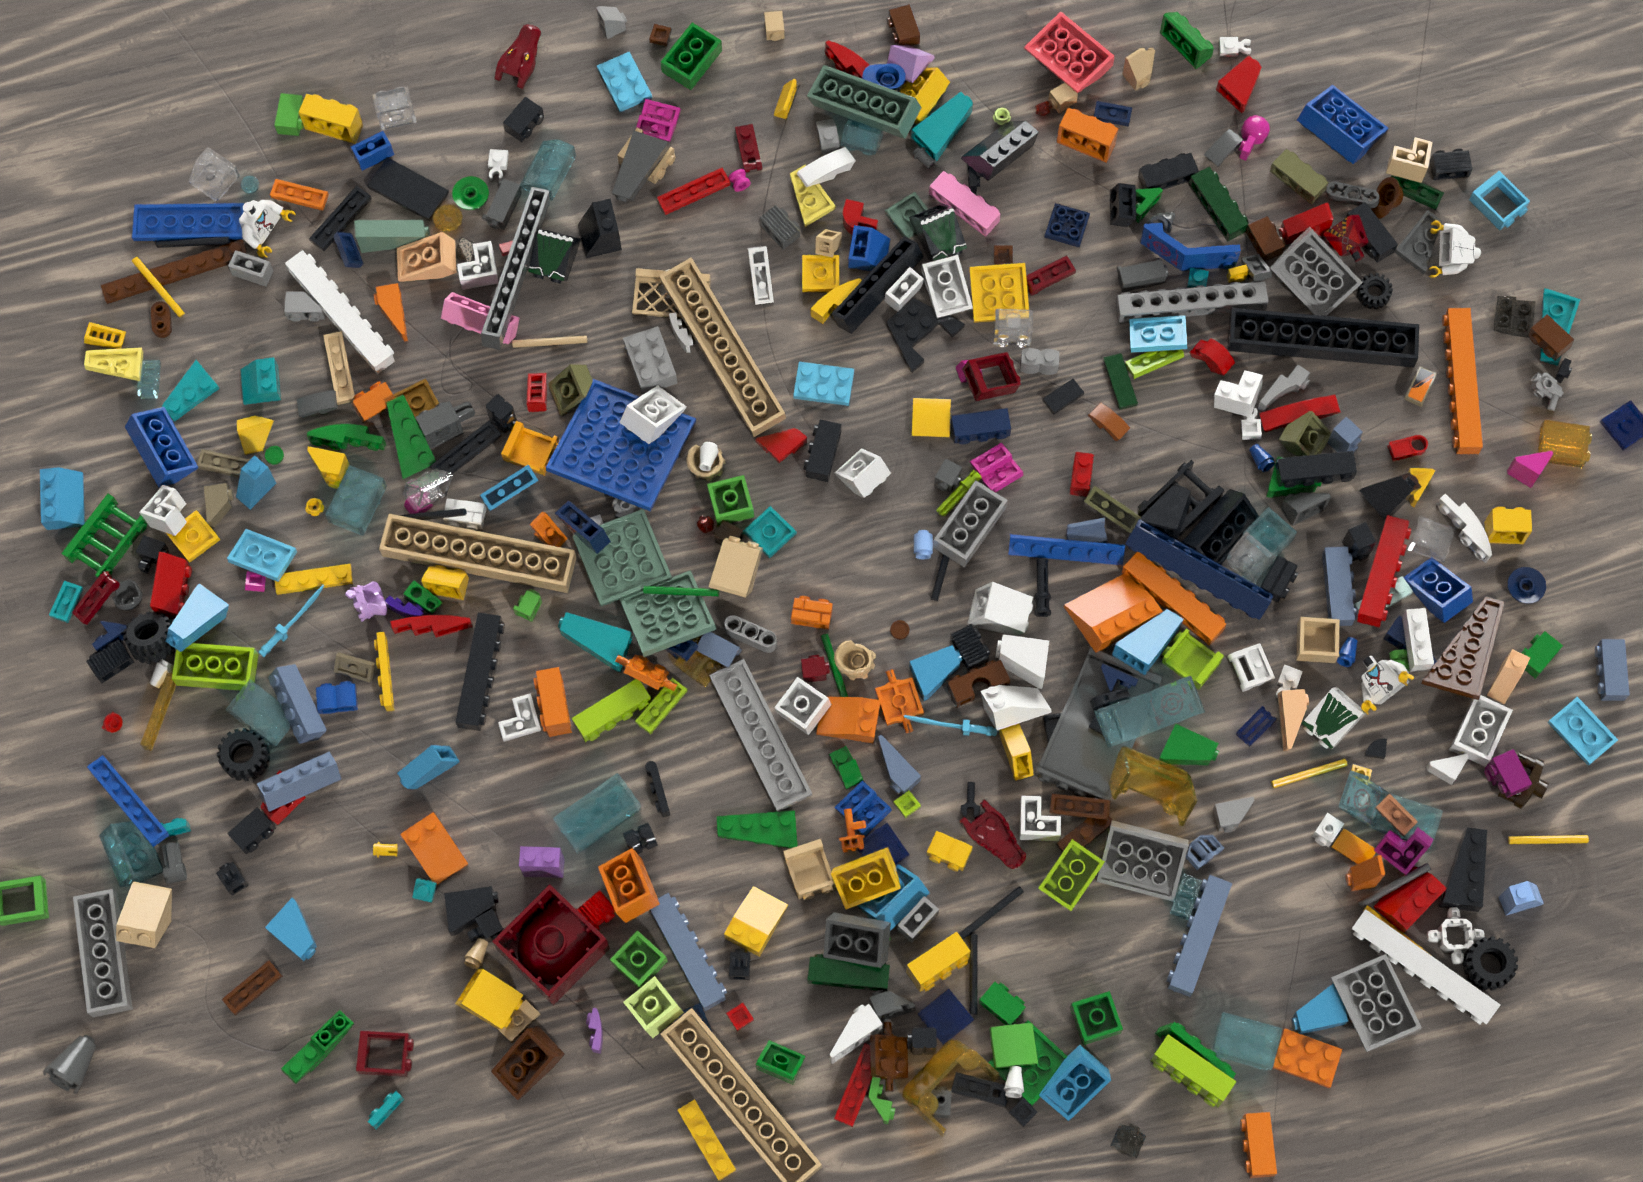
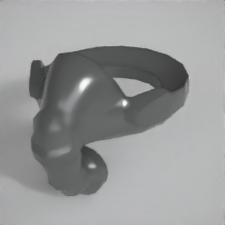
M1175 213L1156 214L1148 220L1147 224L1160 219L1164 223L1163 232L1170 233Z

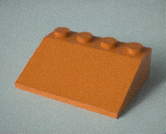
M1122 574L1063 606L1095 653L1123 639L1163 612L1152 595L1126 574Z

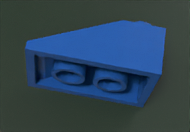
M1432 557L1403 577L1425 607L1443 623L1473 602L1472 587Z

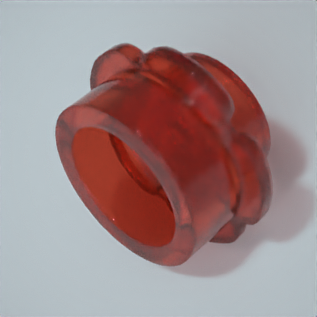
M1048 101L1042 102L1035 106V113L1040 114V116L1050 113L1052 105H1049Z
M709 516L699 517L696 524L700 531L703 533L711 532L714 529L713 520Z

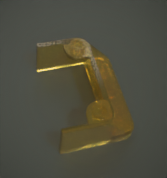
M1122 747L1120 749L1109 782L1112 798L1116 800L1119 794L1126 793L1128 789L1160 801L1163 810L1167 814L1177 815L1179 825L1184 826L1198 802L1189 773L1131 748Z
M955 1039L949 1040L904 1087L902 1092L904 1101L942 1137L945 1135L946 1129L932 1116L938 1108V1100L931 1093L942 1079L958 1063L966 1070H974L979 1066L994 1081H996L999 1072L975 1050Z

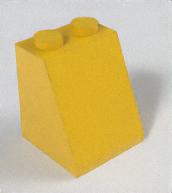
M478 969L455 1004L493 1027L503 1029V1027L507 1028L512 1020L510 1016L513 1011H517L523 1003L521 999L523 994L486 970Z

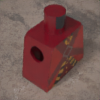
M1350 215L1323 233L1340 256L1351 255L1355 262L1365 257L1361 247L1368 243V238L1359 215Z

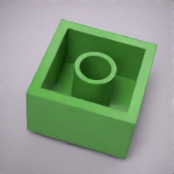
M744 475L707 484L717 525H721L723 520L728 523H734L754 517V509Z
M638 930L610 959L611 964L638 989L651 980L668 962L667 957Z

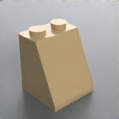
M733 536L724 539L709 587L746 598L753 590L763 548L758 547L759 544L755 542H740V538Z
M133 882L116 924V941L156 948L171 923L172 889Z

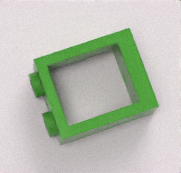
M42 876L0 882L1 926L49 918L46 880ZM34 885L35 911L4 916L2 890Z

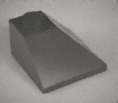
M1324 493L1290 494L1284 498L1281 508L1290 524L1294 526L1324 511L1331 496Z

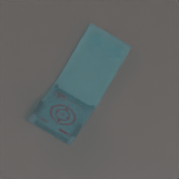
M1188 676L1136 697L1097 709L1094 712L1109 748L1204 713L1205 710L1192 677Z
M1350 770L1338 808L1373 830L1386 834L1391 829L1403 840H1407L1417 827L1431 838H1435L1443 813L1442 810L1391 794L1418 821L1412 829L1402 836L1375 809L1391 793L1370 781L1369 776Z

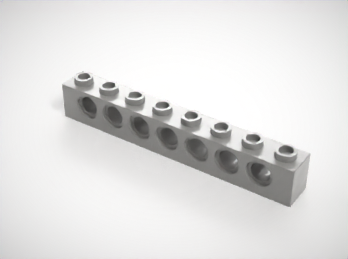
M1251 281L1242 284L1234 282L1231 285L1215 284L1209 287L1199 285L1194 288L1186 289L1185 287H1179L1175 290L1160 289L1154 292L1144 290L1132 294L1124 292L1117 295L1116 300L1119 323L1129 322V319L1184 315L1188 317L1231 313L1232 308L1264 310L1268 305L1265 281ZM1247 293L1251 297H1245L1243 294ZM1225 295H1230L1232 299H1227ZM1206 297H1212L1214 300L1209 301ZM1192 298L1196 302H1189L1188 299ZM1175 300L1177 304H1172L1169 301ZM1151 302H1157L1159 305L1154 306ZM1137 303L1141 307H1134L1132 304Z

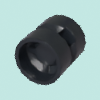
M648 822L638 826L636 831L631 829L623 833L628 848H633L637 854L642 853L644 848L649 850L658 846Z

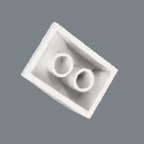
M958 255L922 264L921 271L937 318L973 309Z
M657 385L627 405L620 423L643 441L650 444L665 432L684 412L687 406Z
M997 685L981 691L984 710L996 730L1052 712L1038 688Z
M862 1004L853 1011L854 1014L851 1016L830 1053L831 1064L868 1041L870 1035L878 1034L882 1031L883 1024L869 1004L866 1006Z

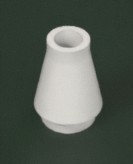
M704 442L700 447L699 468L703 471L711 470V466L719 452L715 443Z
M161 659L156 664L149 683L160 688L173 673L174 665Z
M1010 1066L1004 1087L1005 1095L1011 1098H1019L1024 1092L1022 1068L1019 1066Z

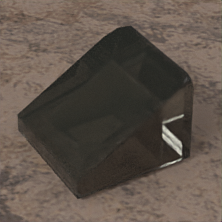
M461 237L456 248V259L463 262H471L475 257L473 244L476 243Z

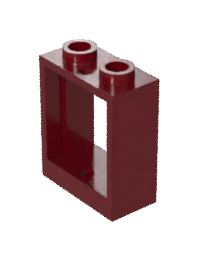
M1008 352L968 360L962 368L975 401L1015 393L1021 385L1020 377L1015 371L1013 360L1009 357ZM999 366L1007 385L987 389L980 369Z
M360 1031L356 1072L365 1075L407 1077L408 1071H411L412 1059H409L410 1051H413L414 1039H411L409 1033ZM371 1040L404 1041L401 1069L368 1068Z

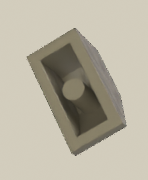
M227 483L204 486L207 523L211 528H215L232 508L231 501L234 500V493L232 489H229Z

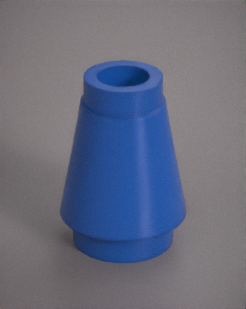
M1255 444L1249 449L1259 470L1267 472L1275 465L1274 458L1259 444Z
M1347 637L1339 650L1337 663L1341 666L1350 667L1355 663L1358 643L1355 638Z

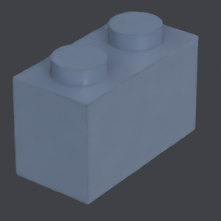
M1345 417L1333 429L1327 443L1337 452H1355L1358 449L1357 445L1362 441L1360 437L1363 431Z

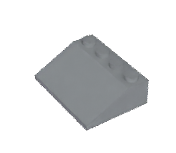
M1311 227L1306 229L1270 267L1314 315L1327 316L1362 284V281Z
M1112 820L1102 857L1105 863L1099 870L1096 882L1174 902L1189 840Z
M1386 954L1331 977L1366 1052L1417 1033L1422 1028Z

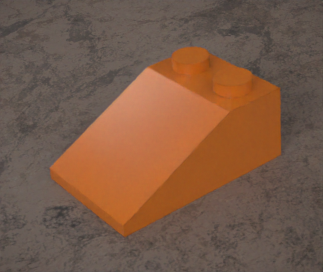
M828 697L832 705L818 722L816 735L874 744L880 700L863 697Z
M434 812L400 834L431 881L437 882V885L468 865V862Z

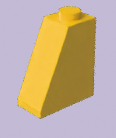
M1020 724L1000 729L999 735L1014 780L1017 781L1034 776L1031 750Z

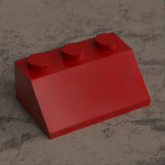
M159 552L150 607L153 611L164 614L168 619L176 618L185 604V596H188L189 593L187 582L188 578H191L192 567L187 560L165 552Z
M1413 866L1409 872L1415 870L1418 867ZM1426 872L1383 896L1373 907L1387 921L1402 933H1405L1447 888L1432 874Z

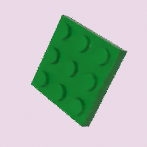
M1034 1025L1033 1031L1038 1064L1019 1066L1022 1068L1021 1073L1024 1087L1021 1097L1031 1106L1039 1100V1094L1067 1057L1063 1051ZM992 1058L987 1063V1066L1006 1082L1009 1068H995Z

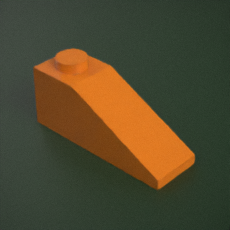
M398 283L376 287L377 294H374L375 304L379 305L381 312L404 342L408 341L401 290Z
M1375 856L1349 869L1348 874H1346V883L1351 887V891L1370 889L1377 886L1385 876L1382 856Z

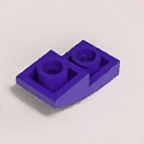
M390 595L385 600L389 609L405 618L424 616V610L418 604L413 605L408 602L405 605L397 597L393 599Z

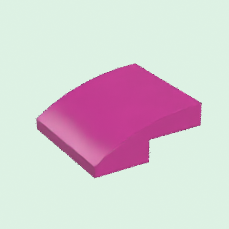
M645 99L642 114L639 115L636 128L638 127L643 130L646 135L670 142L681 108Z
M1002 443L970 461L973 469L981 475V481L984 485L995 493L1024 476L1021 468L1012 459V454Z

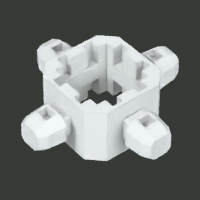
M1457 907L1448 909V919L1439 926L1438 930L1427 932V941L1435 943L1439 941V948L1442 951L1452 953L1451 960L1453 964H1462L1464 961V953L1462 952H1466L1472 946L1473 941H1480L1485 936L1484 931L1481 929H1474L1472 931V923L1467 919H1459L1461 916ZM1457 926L1463 928L1466 943L1464 945L1448 944L1446 928Z

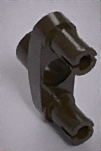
M1519 752L1518 758L1522 766L1531 770L1529 779L1532 785L1528 789L1506 798L1505 794L1499 792L1498 797L1512 802L1514 806L1522 809L1532 795L1542 799L1549 783L1540 779L1544 761L1538 758H1531Z

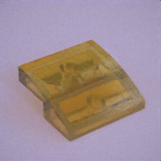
M701 636L693 638L692 641L698 645ZM695 651L687 662L679 657L673 664L704 687L711 681L709 675L719 671L723 666L698 651Z

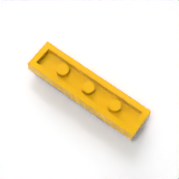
M351 564L284 573L279 582L275 581L276 594L319 589L322 585H324V588L353 584Z
M378 632L377 639H374L375 650L379 652V657L376 658L377 669L381 671V676H378L379 687H382L383 694H380L381 706L385 707L386 711H394L387 636L385 632Z
M694 1099L679 1108L678 1112L718 1181L735 1172L734 1165L696 1100Z

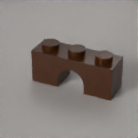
M992 660L987 662L985 667L980 669L976 667L969 670L963 676L956 675L950 678L947 684L948 691L956 708L974 701L975 694L972 689L974 684L982 682L989 687L997 685L1010 686V678L1002 661L996 662Z

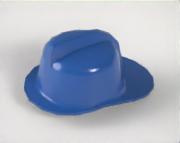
M897 64L870 65L865 68L862 79L892 90L899 88L904 83L906 77L904 69Z

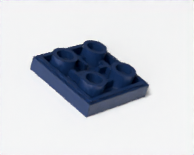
M1055 203L1044 238L1080 248L1090 213Z

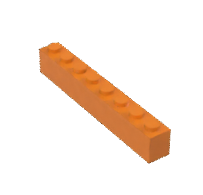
M1448 308L1446 314L1442 316V325L1446 328V332H1444V343H1447L1445 360L1449 363L1446 373L1447 378H1450L1448 394L1451 395L1452 399L1449 409L1450 413H1453L1451 429L1454 430L1455 434L1452 444L1453 448H1456V454H1479L1483 448L1471 308Z

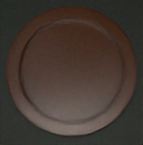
M898 620L891 625L890 632L895 639L902 640L909 635L910 628L905 621Z

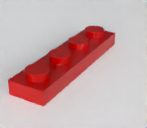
M722 167L658 196L657 201L664 214L667 215L730 186L731 182Z
M864 1043L834 1117V1120L853 1127L873 1077L871 1076L870 1045Z

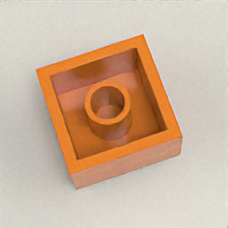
M378 381L370 386V391L367 393L361 391L354 395V400L351 404L362 422L387 409L386 402L395 398L386 382L381 384Z

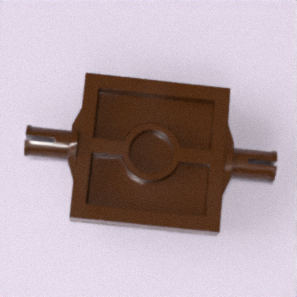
M883 1022L884 1034L870 1035L871 1076L884 1079L885 1092H893V1079L908 1078L907 1038L893 1035L892 1022Z

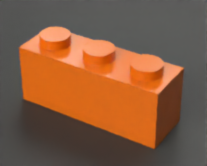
M1270 1112L1245 1114L1243 1119L1240 1120L1241 1131L1245 1132L1243 1151L1247 1152L1248 1158L1245 1161L1246 1173H1249L1250 1178L1273 1177L1277 1174Z

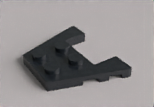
M914 298L886 323L912 373L924 363V359L913 347L933 329L940 325L953 338L965 327L963 322L949 315L937 318L934 308Z

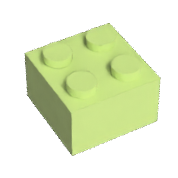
M655 976L624 1001L627 1008L652 1038L684 1013Z

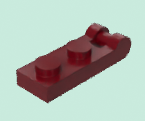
M753 124L735 127L743 169L746 173L755 169L757 171L763 170Z
M1066 255L1026 275L1028 292L1031 296L1076 273V269ZM1037 279L1039 283L1034 284L1033 281Z
M107 571L103 572L72 613L83 624L88 625L111 593L119 588L120 583L116 579H112V575Z

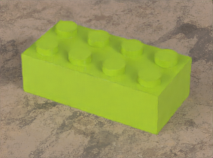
M192 643L181 652L176 649L172 680L177 686L253 692L259 654L255 648Z
M1170 1035L1166 1036L1151 1059L1153 1066L1161 1072L1166 1071L1170 1074V1078L1178 1084L1182 1082L1188 1086L1186 1089L1194 1095H1201L1205 1098L1204 1102L1211 1107H1219L1237 1082Z

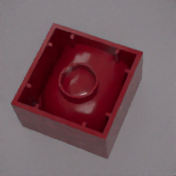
M550 884L492 941L497 951L553 1006L610 949L607 939Z

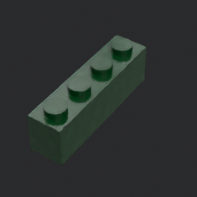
M1209 166L1192 175L1189 186L1227 242L1245 233L1249 224L1248 219L1239 211L1237 202L1229 196L1227 187L1220 183L1218 174L1212 171Z
M815 954L814 957L810 956L807 981L808 984L870 991L883 990L886 992L888 989L890 965L885 963L879 968L825 958L822 954Z

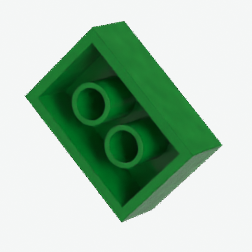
M692 22L661 60L662 73L692 90L722 52V41Z

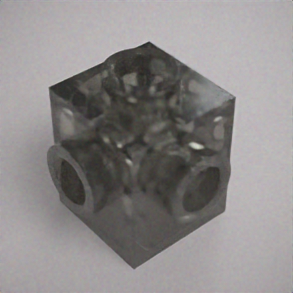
M1129 1123L1128 1126L1119 1124L1110 1146L1123 1155L1137 1158L1146 1135L1141 1133L1140 1128L1134 1124Z

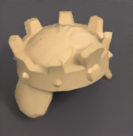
M692 446L686 458L687 467L694 473L697 479L702 478L706 479L707 482L712 481V478L717 475L721 476L723 473L722 468L723 464H725V459L721 455V449L717 448L719 452L711 466V470L703 471L699 468L700 446Z
M850 640L842 642L836 649L834 655L835 664L841 673L847 675L850 680L854 681L856 678L866 679L868 677L867 674L875 667L873 659L876 658V654L861 644H855Z

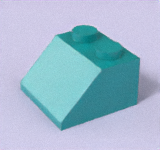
M274 357L256 359L241 369L244 405L281 400L279 367Z

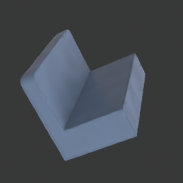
M1105 518L1068 524L1066 528L1067 540L1107 543L1108 540L1104 528Z
M708 632L701 637L696 651L726 667H730L735 656H739L742 649L718 635Z

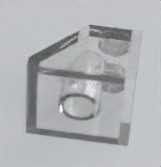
M207 147L196 159L188 182L215 202H218L240 177V174L234 164Z
M435 469L431 472L427 471L421 477L409 480L405 484L403 495L414 510L417 511L447 496L453 475L440 469Z
M1246 531L1229 552L1226 560L1233 569H1238L1246 580L1256 584L1270 570L1276 556Z

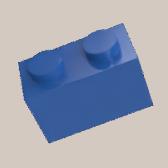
M384 131L351 146L353 156L362 171L385 160L387 157L394 156L392 145Z

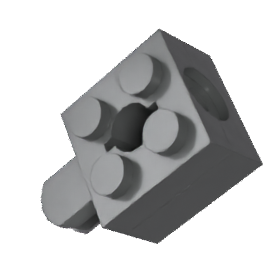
M448 401L439 403L429 411H422L415 418L430 449L464 434L460 422L473 417L475 410L470 402H465L453 408L451 402Z

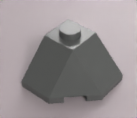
M879 990L872 993V996L869 997L870 1005L881 1022L915 1011V1004L890 991L884 992Z

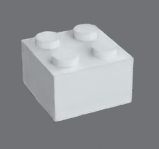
M797 677L774 708L777 714L809 735L832 704L828 697Z

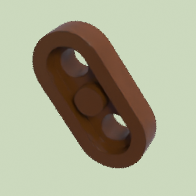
M163 301L156 302L151 307L152 331L159 338H166L172 332L171 310L168 304Z

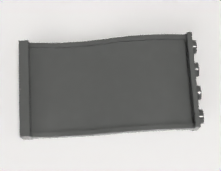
M1090 647L1035 776H1038V779L1042 782L1056 784V787L1061 790L1067 791L1068 789L1073 791L1074 795L1078 797L1110 800L1163 677L1149 671L1146 675H1143L1118 658L1101 651L1095 653L1093 648ZM1102 664L1138 679L1136 687L1131 686L1130 689L1128 688V692L1131 695L1128 703L1106 709L1116 715V719L1106 737L1089 728L1096 714L1091 707L1090 700L1110 692L1101 669ZM1117 680L1113 691L1126 687L1120 685L1121 681Z

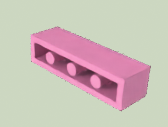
M943 171L930 185L929 195L940 203L952 206L957 216L985 237L1000 222L999 210L994 206L988 205L981 196H976L972 193L968 186L960 184L952 174H947Z
M452 292L444 299L441 319L451 324L462 326L466 330L481 334L490 306ZM512 315L503 340L504 344H509L516 337L519 317Z

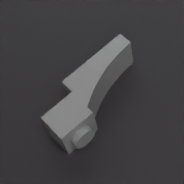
M1297 365L1288 378L1281 374L1262 398L1257 409L1265 412L1271 404L1282 396L1291 392L1298 393L1300 389L1304 390L1310 382L1308 380L1310 372Z

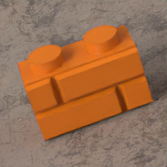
M807 596L794 598L791 624L829 630L833 603H829L830 601L826 599L814 601Z

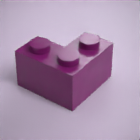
M1514 749L1492 758L1484 768L1487 780L1491 781L1493 786L1498 784L1500 792L1505 794L1506 798L1520 793L1532 785Z
M1419 827L1416 828L1406 841L1389 829L1379 841L1374 851L1407 875L1431 846L1434 839Z

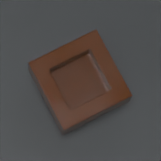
M654 24L649 39L650 43L667 47L672 28Z

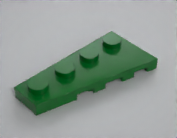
M401 395L386 402L402 479H405L431 466L436 460L405 396Z
M795 810L717 816V831L720 838L749 841L780 848H794L798 846Z
M1172 1022L1159 1027L1155 1032L1160 1038L1162 1035L1165 1037L1170 1035L1232 1079L1236 1075L1228 1063L1218 1059L1214 1051L1206 1049L1201 1044V1041L1197 1037L1188 1034L1185 1031V1027L1180 1023Z

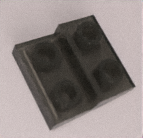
M1497 296L1493 330L1507 335L1530 338L1528 335L1534 324L1536 301L1517 300V297Z

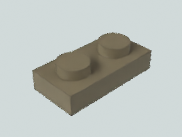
M338 652L335 658L334 673L370 683L373 679L375 662Z

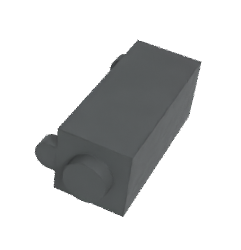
M503 179L499 180V189L487 214H483L482 219L487 221L489 226L494 229L501 228L505 230L522 191L520 184Z
M1157 258L1156 261L1122 268L1121 266L1117 267V277L1122 292L1165 284L1166 277L1169 275L1167 266L1163 264L1160 258Z

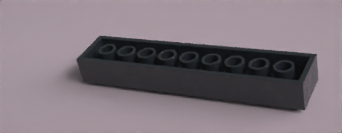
M1232 308L1229 316L1227 350L1414 367L1418 360L1419 324Z

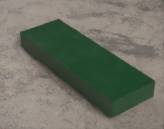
M1391 175V177L1398 181L1399 187H1402L1405 197L1434 210L1437 209L1444 192L1424 183Z
M1122 353L1103 357L1119 410L1137 406L1138 402Z

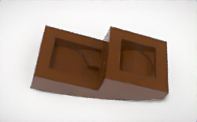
M994 245V265L1013 264V245Z

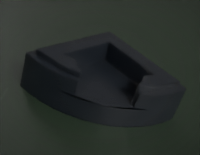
M1383 738L1372 742L1367 748L1365 756L1384 759L1387 739Z

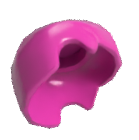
M1250 116L1245 120L1241 128L1242 138L1247 141L1250 135L1256 138L1255 144L1263 143L1270 131L1269 123L1261 116Z

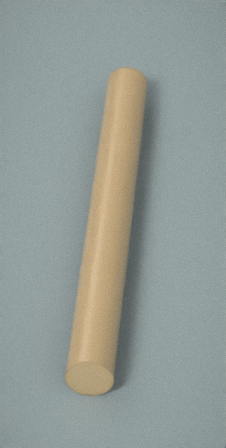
M587 336L512 340L513 348L579 344L587 343Z

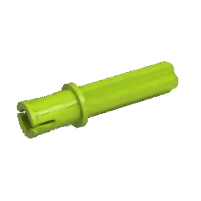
M973 470L966 479L960 481V485L937 508L938 514L942 517L946 516L966 495L975 481L979 482L982 479L981 475Z

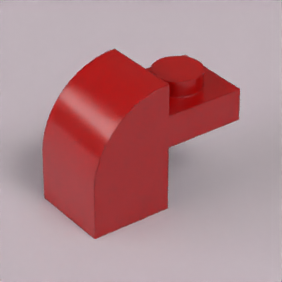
M846 199L843 208V225L849 234L853 235L854 225L878 230V220L863 217L864 203Z
M1212 338L1209 341L1201 339L1189 352L1192 358L1205 361L1211 372L1223 376L1235 364L1229 351Z

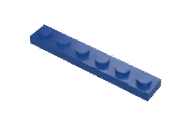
M1010 534L1008 555L1123 565L1125 545Z
M103 755L87 766L91 774L152 847L169 836L166 829Z

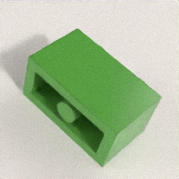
M280 94L274 125L278 134L299 136L300 129L303 130L304 126L299 115V110L304 100L302 95Z

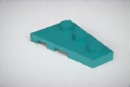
M195 360L162 407H165L170 418L175 422L220 388L200 363Z

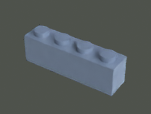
M1325 547L1322 553L1328 619H1340L1339 626H1352L1358 615L1357 608H1354L1353 601L1356 599L1355 589H1352L1354 573L1350 571L1352 554L1348 553V547Z
M296 664L276 667L268 676V679L298 743L318 740L327 730Z
M327 752L257 783L261 799L270 812L341 780L336 761L331 753Z

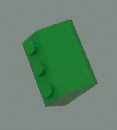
M1169 12L1163 15L1160 34L1195 69L1212 57L1214 50L1212 43L1209 40H1205L1201 36L1200 31L1189 24L1185 16H1181L1178 12Z

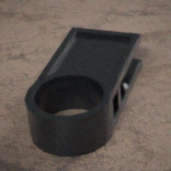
M1128 687L1096 696L1090 700L1093 711L1097 712L1099 707L1106 710L1129 702L1131 695L1128 692Z

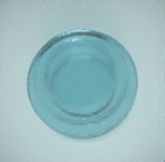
M246 176L241 181V188L245 193L252 194L258 190L259 181L253 176Z

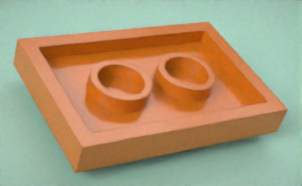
M1284 1029L1272 1068L1330 1088L1343 1049Z

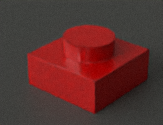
M744 1003L726 1013L737 1031L754 1021Z

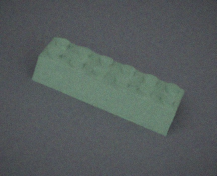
M823 65L807 95L816 107L903 139L907 137L922 108L916 98L825 65Z

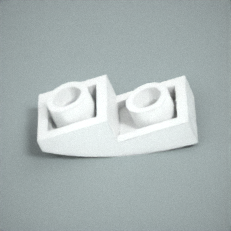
M670 313V324L674 336L684 351L690 353V346L693 345L692 335H688L687 328L683 329L682 321L677 319V314Z

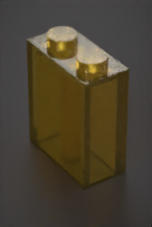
M1544 420L1540 426L1538 453L1553 451V455L1548 463L1583 468L1585 463L1589 462L1591 451H1588V444L1590 445L1592 441V433H1589L1590 426Z

